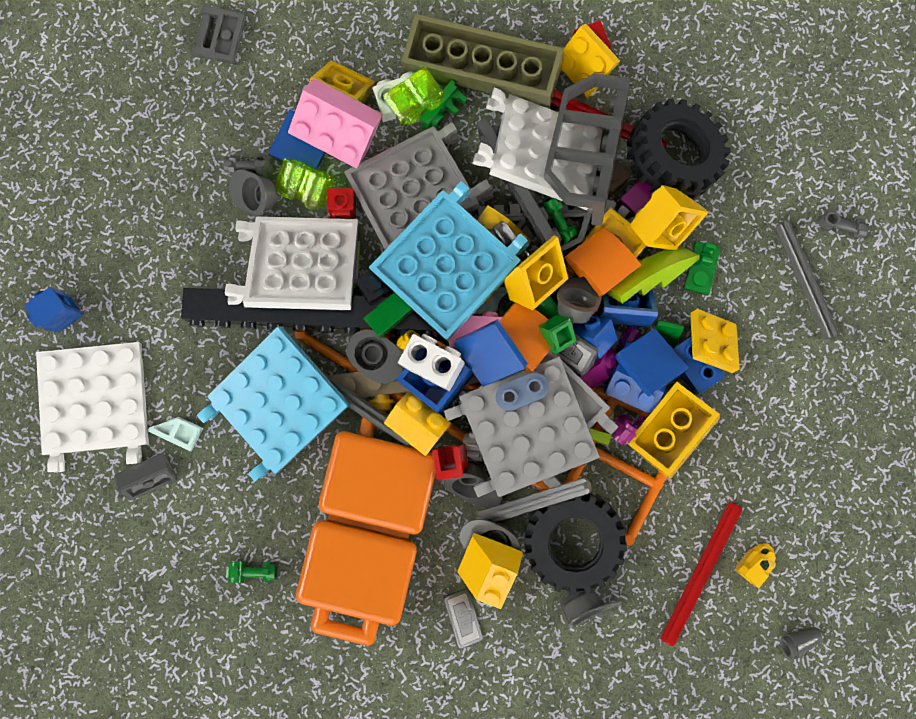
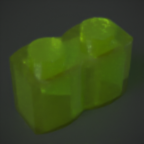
M424 67L412 74L404 82L386 92L383 98L400 125L403 126L405 124L412 125L421 118L420 114L427 109L432 111L442 104L441 100L444 98V93L428 69Z
M286 158L283 160L275 188L280 191L279 194L288 199L296 197L303 201L302 205L306 208L316 210L317 208L325 207L327 188L333 187L336 178L301 161Z

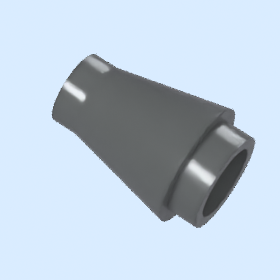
M812 628L810 630L784 634V637L780 639V646L787 658L799 659L817 644L822 643L823 639L818 629Z

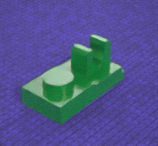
M451 80L420 117V124L424 129L427 130L433 126L437 128L445 117L443 115L445 109L453 115H457L459 109L453 105V101H460L463 105L467 103V97L457 90L456 82Z
M695 241L693 252L698 254L700 259L688 268L683 287L684 290L706 296L710 294L721 250L720 247L708 242Z

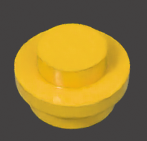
M380 394L374 396L373 400H369V403L380 411L387 412L392 411V405L395 404V400L390 399V395Z

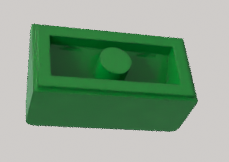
M394 292L363 319L381 339L414 310Z

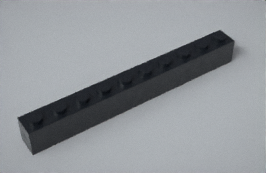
M183 288L181 319L189 322V326L205 327V323H215L217 328H231V324L241 325V329L256 330L257 325L267 326V330L272 331L279 326L293 327L292 331L308 332V328H318L320 333H334V329H342L345 334L354 335L360 330H372L363 318L388 297H381L368 304L364 296H352L351 310L244 307L243 301L240 304L228 305V296L225 295V289ZM415 311L389 331L396 332V336L399 337L409 330L428 335L431 338H438L439 334Z

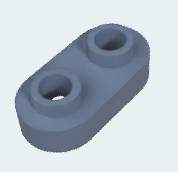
M539 373L525 375L500 386L496 392V402L500 408L507 411L518 409L542 399L548 392V381ZM533 381H537L540 384V389L537 392H532L529 388L530 383ZM506 392H512L515 395V399L512 402L504 400Z

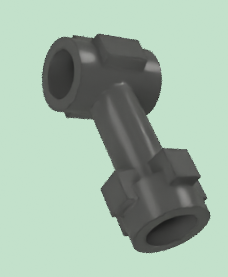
M265 154L255 156L254 161H241L240 158H237V155H230V157H225L223 163L224 171L231 173V175L235 171L242 169L256 172L258 176L270 178L273 172L272 162L269 161V156Z
M830 210L818 218V224L823 231L828 232L834 227L852 232L851 238L855 239L865 238L869 231V224L864 223V220L858 218L855 220V223L841 219L836 211Z

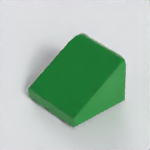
M556 315L539 325L540 332L555 354L577 342L571 319L568 317Z
M659 320L654 323L653 329L655 328L670 346H675L684 326Z

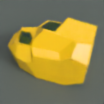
M768 543L758 544L744 555L736 565L735 570L749 583L759 588L774 568L776 559L774 549Z

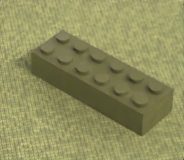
M415 14L401 62L405 73L421 71L423 78L448 84L453 80L457 86L492 94L495 87L503 91L507 98L509 94H512L540 106L550 108L563 64L564 48Z

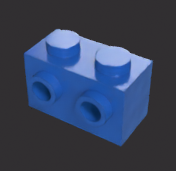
M52 287L35 293L30 297V301L24 305L29 312L27 318L35 327H41L47 331L50 330L57 333L83 316V313L68 294Z
M592 315L586 323L572 324L575 334L599 349L597 359H601L618 340L611 319Z
M692 336L672 348L689 367L680 376L694 395L702 393L725 377L722 373L724 370L693 359Z

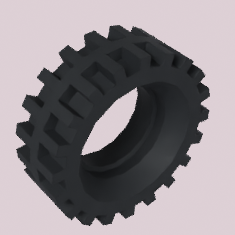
M673 98L668 99L664 105L660 101L644 114L630 132L632 136L628 139L626 146L631 147V149L627 153V159L634 160V164L631 166L632 172L638 171L642 177L638 181L642 185L647 182L652 186L650 189L651 193H654L663 185L677 188L694 200L699 194H704L725 173L723 170L730 162L725 158L731 153L729 147H725L724 144L729 139L727 134L721 135L719 129L722 127L720 122L714 124L710 119L713 114L709 111L706 114L699 111L700 105L697 103L690 107L687 106V100L681 99L678 104H675ZM674 130L686 136L695 145L699 153L698 165L688 166L675 161L666 152L662 144V132Z
M589 493L532 511L525 528V554L531 564V570L534 574L537 573L541 582L545 585L547 583L552 585L557 592H561V589L569 591L570 595H576L577 591H585L586 594L592 593L591 589L598 586L602 589L606 586L605 582L609 578L614 579L617 576L616 571L620 565L623 566L625 561L623 557L624 552L627 551L626 533L612 505L603 500L600 495ZM566 519H584L591 523L599 533V550L595 557L586 564L578 566L567 565L558 560L551 550V534L555 527Z

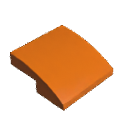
M604 227L564 257L579 278L583 276L586 278L599 297L607 293L641 266L631 251Z
M514 303L499 322L528 364L524 369L525 372L530 373L534 371L551 349L539 329V325L548 319L536 309L531 310Z

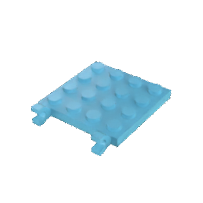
M462 181L459 182L449 195L442 190L369 267L373 273L447 341L504 282V279L522 263L517 256L529 246L528 240L520 233L506 247L462 208L459 203H462L471 195L468 191L469 187Z
M279 326L207 396L212 403L205 407L197 417L205 423L208 420H213L219 412L224 415L263 460L248 473L255 482L259 478H263L270 470L274 474L279 473L347 409L350 403L289 334Z

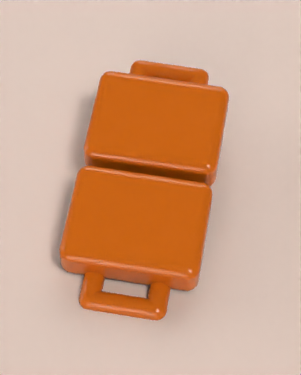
M362 417L358 434L341 431L335 436L318 504L319 509L323 513L329 514L328 520L317 521L312 527L296 590V599L300 604L315 607L311 621V630L314 633L370 646L375 642L379 623L394 626L401 619L417 554L416 544L408 539L410 534H418L423 528L436 472L432 452L429 451L425 456L412 445L405 446L373 438L377 426ZM330 611L364 619L362 628L328 620Z

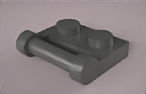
M206 5L202 6L200 13L202 19L196 43L192 46L190 55L234 65L246 21L245 14ZM212 19H217L210 48H205Z

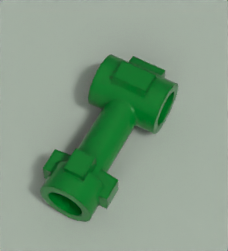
M552 198L544 202V209L547 215L551 214L561 237L560 247L578 238V229L574 225H567L560 209L563 208L561 201Z
M230 561L229 567L226 568V578H229L228 583H244L245 578L263 577V582H271V580L277 579V564H272V562H264L263 567H245L244 561Z

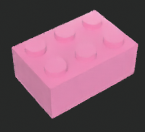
M313 78L301 94L288 133L358 168L367 154L383 114Z

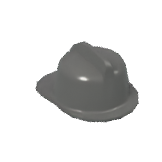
M242 169L235 171L230 178L229 192L235 205L253 216H260L264 211L273 208L275 201L281 199V195L276 193L275 185L269 178L258 176Z
M570 277L560 286L557 294L558 314L570 318L572 324L586 323L594 312L598 310L602 296H598L586 278Z
M373 330L356 332L350 338L346 354L349 362L356 369L377 383L387 384L398 378L404 367L398 364L403 353L395 344L384 336L380 339Z
M469 463V466L463 471V477L444 480V487L447 491L468 503L491 508L499 505L502 501V496L498 497L496 490L477 497L474 485L487 481V474L484 468L478 464Z
M474 519L467 522L461 528L459 534L460 542L465 549H467L474 532L520 550V543L512 528L503 522Z
M577 591L576 595H568L561 600V606L568 622L564 630L571 629L586 619L609 612L619 607L622 602L617 601L606 604L594 591H591L592 593L586 594L585 591Z

